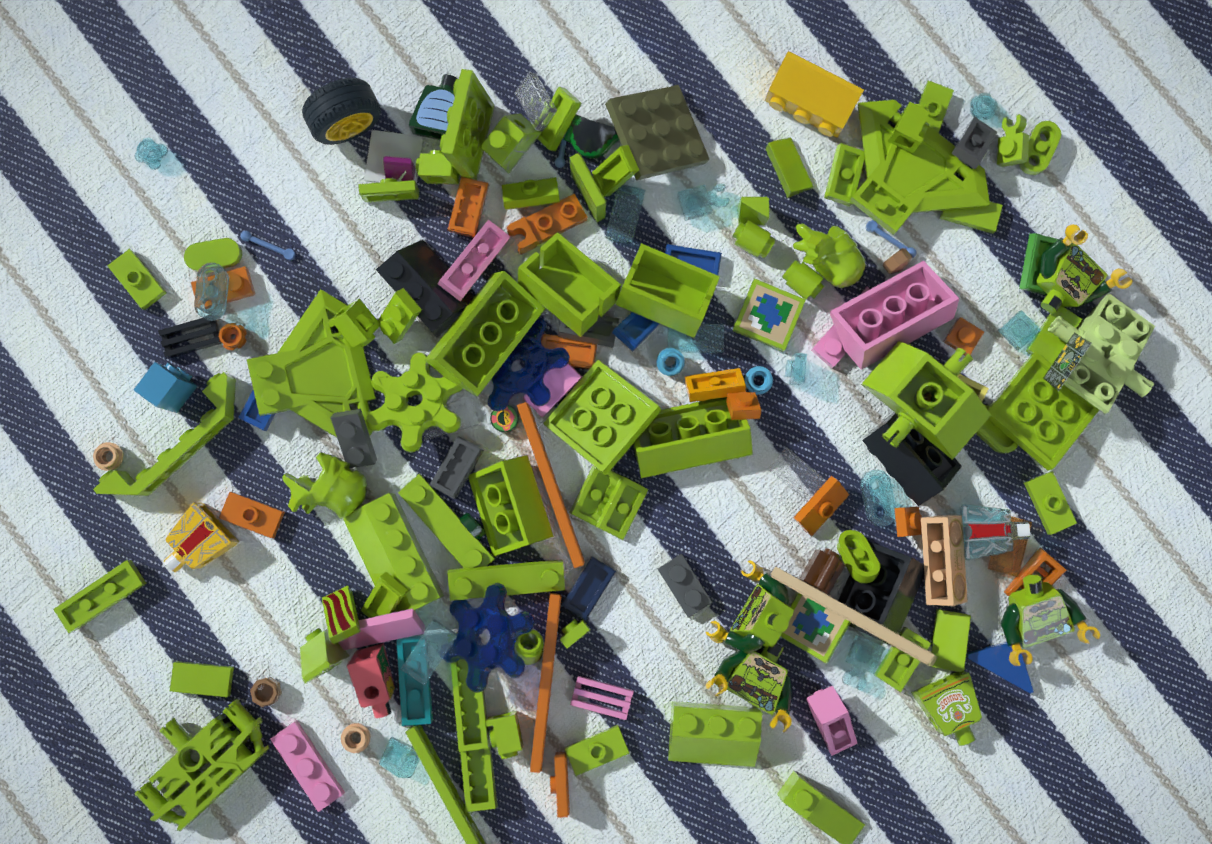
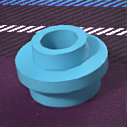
M666 348L658 354L656 364L662 374L674 376L683 370L685 359L678 349ZM668 357L675 358V363L672 366L665 364V360Z
M756 366L746 373L744 381L746 388L750 392L761 395L770 390L773 384V377L768 369ZM755 376H760L763 379L761 386L754 384L753 379Z

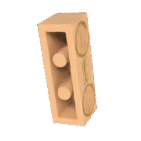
M962 515L922 517L926 605L955 606L968 602Z

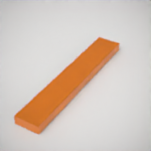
M521 403L517 405L571 561L574 568L584 565L585 560L533 413L528 403Z
M550 593L530 765V772L533 773L542 772L561 605V595L557 593Z

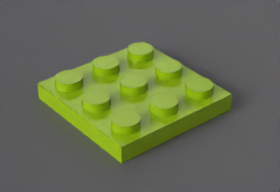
M461 69L460 77L454 83V102L447 112L448 126L446 134H443L441 137L440 149L441 153L462 177L477 180L484 152L480 147L488 136L495 105L473 70Z
M1036 351L1029 356L987 410L991 414L988 419L1049 471L1055 468L1099 409L1064 384L1058 391L1044 380L1043 377L1052 364Z
M597 360L543 424L606 476L662 409L600 360Z

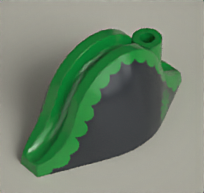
M577 114L563 140L572 143L575 150L587 158H599L605 155L616 142L620 141L614 126L595 122Z

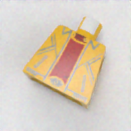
M194 502L165 539L174 551L164 560V563L175 573L185 564L192 569H200L236 546L240 541L204 503Z

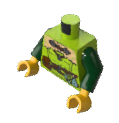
M1076 224L1069 225L1065 230L1066 237L1058 239L1041 256L1037 285L1047 293V296L1041 303V307L1050 313H1056L1060 306L1081 307L1108 294L1114 286L1126 289L1133 282L1130 277L1118 281L1121 276L1127 274L1121 268L1115 269L1111 274V279L1106 280L1108 274L1078 246L1086 242L1088 233L1085 230L1080 231Z
M750 560L748 562L753 565L752 572L747 574L741 570V573L753 582L759 581V584L754 588L729 630L730 632L728 633L717 621L710 622L717 629L715 633L705 632L713 642L722 643L725 641L726 645L745 653H752L763 646L773 647L782 632L787 630L789 620L794 614V610L788 606L789 595L786 586L772 578L770 574H764L763 568Z
M1028 575L1023 578L1024 589L1010 594L1009 606H1007L1001 620V627L1007 645L1012 647L1013 650L1009 655V661L1014 666H1020L1019 654L1023 656L1025 664L1032 663L1031 653L1024 650V648L1074 632V626L1076 625L1079 628L1077 636L1081 642L1090 644L1085 637L1087 630L1092 632L1095 639L1100 638L1097 628L1087 626L1085 623L1087 618L1075 600L1062 589H1055L1048 582H1042L1039 575Z
M777 643L773 647L765 646L761 654L756 651L745 653L739 650L723 659L714 677L706 683L707 689L712 687L713 684L718 686L716 697L728 690L770 715H773L775 712L776 715L770 722V726L773 729L777 725L778 720L784 725L783 732H786L792 724L791 717L789 716L792 701L791 678L787 674L788 670L776 663L784 647Z

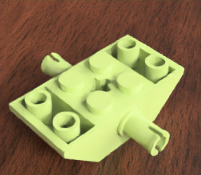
M1107 294L1077 329L1066 322L1061 316H1058L1048 328L1050 333L1052 332L1067 343L1075 332L1092 343L1064 385L1105 414L1110 411L1124 384L1135 391L1140 397L1146 396L1151 391V387L1154 386V382L1149 381L1135 371L1134 365L1155 326L1111 294Z

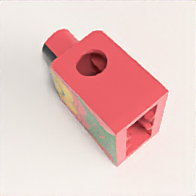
M384 643L356 650L347 664V668L361 708L372 706L375 718L385 717L392 713L389 700L392 697L395 686Z

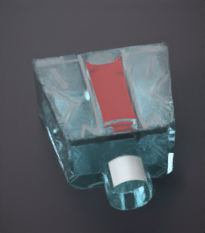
M974 505L960 506L965 561L1010 553L1014 549L1013 540L1030 539L1029 522H1011V513L1008 509Z

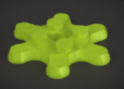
M420 352L415 353L411 357L410 369L400 377H393L385 371H378L373 375L371 384L375 390L384 394L385 403L380 408L370 412L366 420L367 426L373 431H381L385 427L392 425L399 427L402 431L401 446L406 452L410 453L420 449L422 435L429 427H439L446 433H454L461 426L460 417L448 410L447 400L451 395L460 392L463 388L445 377L434 378L429 372L430 364L425 361L428 355ZM422 395V401L419 405H408V397Z

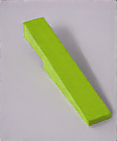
M477 630L448 634L466 812L496 809L498 804L489 728L486 724L487 710Z

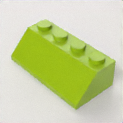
M505 271L493 273L425 358V361L446 379L473 395L479 396L545 310V307Z
M727 397L662 409L633 443L641 478L753 455L751 428L747 419H731L726 403Z
M388 493L363 505L343 519L374 585H376L380 576L387 572L408 590L395 612L414 609L415 611L444 596L396 494Z

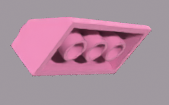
M922 261L830 311V316L844 350L862 370L884 358L898 341L909 344L954 319L959 297L925 261Z

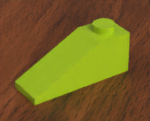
M320 628L316 629L305 637L307 643L300 647L302 680L306 684L326 674L350 657L348 652L339 643H332L327 629L324 631Z
M795 771L792 772L777 793L784 804L841 844H852L865 826L863 822Z

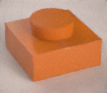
M959 317L943 342L955 350L957 348L964 349L966 352L963 355L966 356L968 353H972L984 331Z
M755 392L727 393L726 403L732 420L760 419L761 407Z
M919 506L894 508L897 537L922 535V515L920 514Z

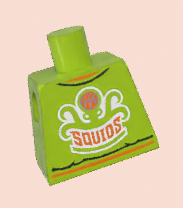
M968 672L951 673L911 692L937 732L944 736L954 733L959 746L975 741L970 725L980 721L982 716L971 676Z

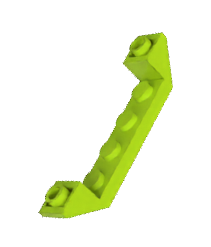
M225 372L210 378L207 382V387L202 392L217 408L206 412L201 417V423L197 427L185 431L179 437L180 442L172 449L164 450L157 457L158 462L151 468L148 467L142 470L136 476V482L126 471L111 470L99 479L100 483L93 489L96 494L149 496L234 419L236 379Z

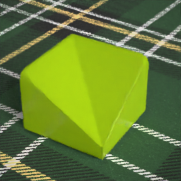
M742 197L738 203V224L740 222L745 224L750 220L756 225H766L769 219V198Z

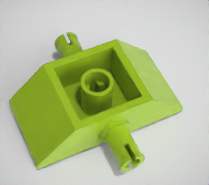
M898 341L861 385L898 416V419L882 435L888 441L895 433L897 434L890 442V445L897 448L912 429H915L951 459H954L991 416L975 391L958 378V375L973 360L969 353L959 362L958 360L966 351L962 348H957L950 359L942 365L928 353ZM930 393L932 395L931 402L925 401L923 395Z

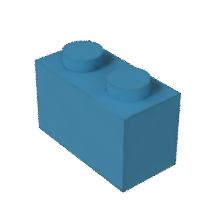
M154 362L133 391L157 408L178 413L197 388V385L190 381L192 375L182 368H176L168 362L165 366Z

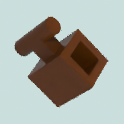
M825 548L824 551L815 550L799 580L829 595L846 564L841 562L839 554L828 548Z

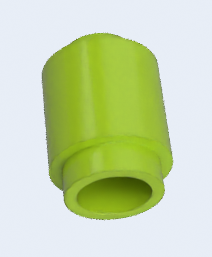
M750 220L745 224L740 222L732 235L736 239L734 245L755 257L760 256L762 258L768 255L776 240L771 237L770 232Z
M796 259L782 276L787 281L785 284L805 300L809 296L815 299L824 288V285L820 283L824 278L804 262L800 263Z
M525 629L517 634L514 641V655L521 664L533 665L541 659L544 645L541 634L533 629Z

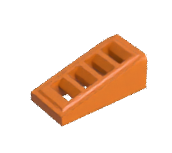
M1040 547L1013 579L1004 593L1010 596L1019 587L1024 589L1023 578L1032 575L1035 570L1044 577L1042 582H1048L1050 585H1053L1067 570ZM1043 562L1051 567L1049 572L1040 566Z

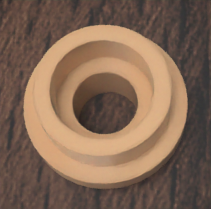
M102 443L93 453L94 463L101 470H115L123 461V451L115 443ZM108 452L113 454V459L110 462L106 460Z
M360 723L348 725L341 734L342 746L350 753L362 752L368 747L371 739L368 728ZM353 733L360 734V742L356 743L352 740Z

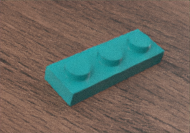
M427 634L397 639L402 726L431 724L433 719Z

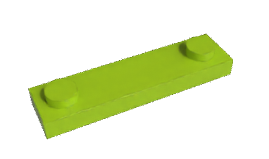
M418 474L398 492L463 568L488 566L495 560L485 546L469 533L460 522V518L421 474Z
M562 559L450 569L447 572L450 601L565 590Z

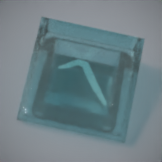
M391 737L378 764L398 778H411L420 759L413 746Z

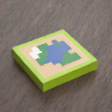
M754 278L732 331L784 352L806 300Z
M798 593L791 605L794 614L789 620L787 630L782 632L780 637L828 664L851 622Z

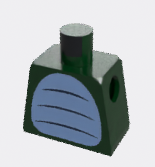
M444 74L440 87L432 85L424 87L409 121V127L414 135L441 141L442 135L446 134L448 126L447 112L449 107L453 106L455 97L454 83L458 79L457 77Z

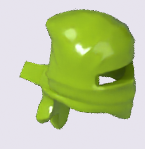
M798 224L796 226V230L803 240L795 242L793 247L806 253L803 262L812 264L817 273L838 288L849 287L860 280L866 266L865 258L857 248V243L846 231L837 226H832L827 235L814 231L805 224Z
M323 452L316 456V459L323 468L316 482H312L308 475L296 478L291 474L285 473L282 476L284 483L291 491L288 506L292 512H297L299 506L302 505L305 513L309 514L316 505L327 507L335 512L340 519H344L363 503L366 496L367 481L364 474L358 470L353 472L349 469L348 462Z

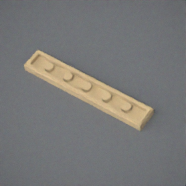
M774 567L771 577L924 664L933 666L937 656L780 568Z

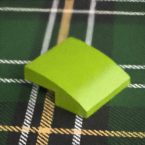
M592 466L569 513L623 540L649 489L611 470L605 476L596 467Z

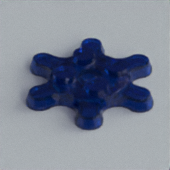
M538 317L492 377L493 391L488 397V405L493 411L505 410L511 398L519 393L528 395L531 402L537 406H544L549 402L551 393L544 384V376L552 369L566 367L570 356L564 348L547 349L542 346L541 339L547 328L543 318ZM518 359L525 360V368L523 367L519 371L512 370L514 361Z
M494 583L486 589L484 601L478 608L471 606L466 599L454 600L449 608L451 615L458 621L459 630L453 641H448L441 646L440 656L448 663H455L460 659L466 660L469 668L466 684L473 692L480 693L485 690L489 674L495 668H502L510 678H518L525 671V662L516 653L515 642L520 635L529 633L533 629L535 620L533 615L527 611H522L513 616L506 612L504 603L507 597V590L500 583ZM487 629L490 633V639L487 644L483 645L479 634H482Z

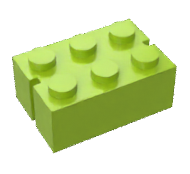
M558 232L540 247V254L535 252L518 267V284L580 337L598 321V315L602 317L617 302L621 284Z
M641 243L621 288L616 305L694 338L704 319L720 276Z

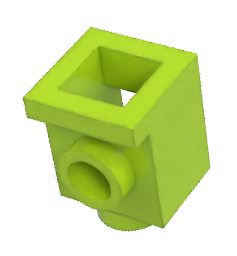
M909 102L901 113L888 142L914 153L922 143L923 136L929 127V123L925 121L930 111L921 104Z
M441 150L420 153V157L416 160V171L418 176L427 184L459 185L460 174L441 153Z
M360 298L343 307L328 322L330 327L336 326L352 347L359 344L364 347L375 338L373 333L380 327V323Z
M517 711L489 716L486 724L487 727L493 726V730H489L492 748L497 747L498 755H500L501 759L517 756V751L523 748Z

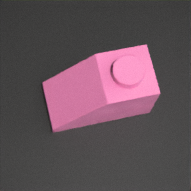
M833 685L826 689L818 690L813 695L807 697L811 714L831 756L858 744L849 712Z

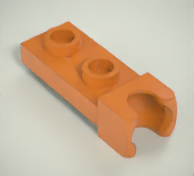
M572 194L560 200L559 203H554L526 218L523 217L507 226V233L510 237L518 234L525 237L524 240L518 243V253L524 254L536 248L537 245L549 240L557 232L561 234L587 221L588 217L576 195Z

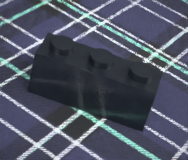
M423 239L396 251L376 269L395 292L402 288L406 290L422 309L417 317L436 338L455 322L474 298V295L468 291L463 299L459 301L438 285L439 280L449 268Z
M893 412L862 441L866 444L869 452L876 456L883 464L887 473L900 484L905 494L920 506L943 491L962 465L956 458L951 459L915 429H912L897 448L890 445V442L897 434L895 433L888 441L882 435L898 419L897 414Z
M868 541L880 563L877 578L870 583H861L849 575L838 601L899 635L925 576L924 564L910 556ZM850 623L849 627L889 644L859 626Z

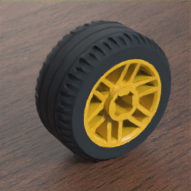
M358 78L339 79L322 86L307 98L302 109L303 118L313 138L317 142L326 145L341 144L363 135L377 123L381 114L380 105L372 88L366 81Z

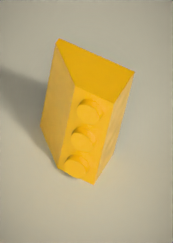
M788 51L764 101L768 102L769 106L777 111H785L793 115L796 121L802 124L809 123L818 128L821 134L838 138L864 89Z

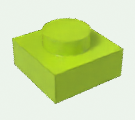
M574 619L561 630L564 635L560 637V641L568 648L590 631V627L583 619L579 623Z

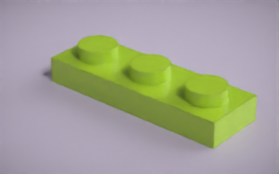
M126 560L53 610L66 631L73 633L147 583L133 561Z

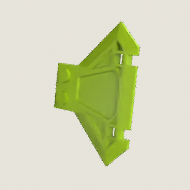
M896 100L860 102L857 104L867 179L852 196L850 202L884 229L894 235L911 213L990 206L985 169L980 165L976 169H971L962 163L956 156L951 154L955 146L930 126L923 136L922 143L914 153L888 142L894 130L888 122L891 121L896 125L901 116L897 112L902 106ZM957 172L965 179L963 181L960 180L954 173Z
M320 289L278 353L246 359L260 417L291 410L337 438L331 421L332 415L338 412L350 411V405L356 404L357 409L362 410L366 423L368 414L372 412L369 410L367 401L375 400L376 398L371 384L364 349L360 344L352 347L339 330V333L332 334L328 324L343 307L347 306L346 304ZM367 426L369 435H371L373 430Z

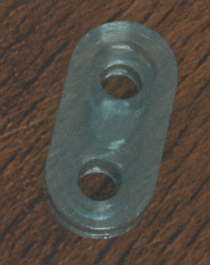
M217 263L204 264L197 273L195 311L199 316L210 321L221 318L226 311L229 275ZM214 272L215 278L212 281H208V275ZM208 300H212L211 308L205 309V303Z
M876 469L866 472L860 481L866 516L873 525H890L895 520L894 508H896L891 479L882 470ZM872 479H876L879 483L876 490L870 486ZM878 507L884 509V515L881 518L876 515Z

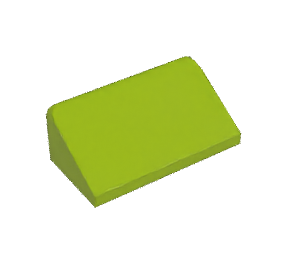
M791 137L767 144L766 152L787 198L813 188V184Z
M936 609L931 653L936 655L937 659L933 666L930 667L964 672L971 615Z

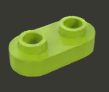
M1042 121L1031 130L1029 134L1028 162L1019 164L1024 173L1037 175L1048 167L1061 139V130L1056 123ZM1040 134L1045 135L1047 141L1041 140ZM1029 158L1035 160V166L1029 163Z
M855 530L842 532L837 542V550L844 564H846L845 566L851 577L861 583L873 582L879 573L880 563L866 537Z

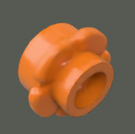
M228 323L221 328L219 339L223 343L224 348L235 350V348H242L245 345L247 332L242 325ZM235 334L236 338L231 339V335Z

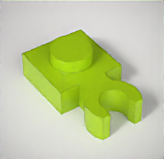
M1020 114L1016 116L1014 126H1012L1013 121L1011 119L1003 118L1002 128L1006 132L1004 137L998 138L997 165L1001 167L1028 162L1029 135L1023 132L1026 128L1027 120L1026 117Z

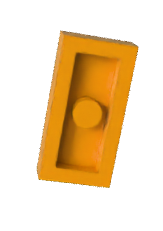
M740 368L685 376V386L690 402L727 397V393L746 392V384Z

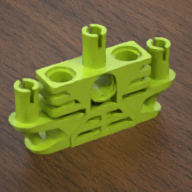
M236 699L228 705L229 707L223 710V713L227 715L242 733L237 729L232 731L230 728L233 724L230 721L226 724L223 722L226 719L224 714L212 719L193 738L190 737L175 718L166 723V727H162L159 732L167 738L178 752L149 778L150 781L145 783L140 788L141 790H137L134 794L152 812L153 816L150 820L155 822L160 819L168 823H175L179 825L177 831H182L269 750V745L264 747L260 729L262 718L259 717L255 720L239 700ZM249 738L255 748V753L253 754L245 746ZM232 742L233 745L222 754L221 751ZM192 749L199 753V762L192 760L190 755ZM210 762L212 765L201 773L199 768ZM158 781L160 784L155 787L152 783ZM189 782L191 785L180 794L178 791ZM165 789L167 792L162 795L159 791ZM179 805L186 812V815L184 817L178 815L172 809Z

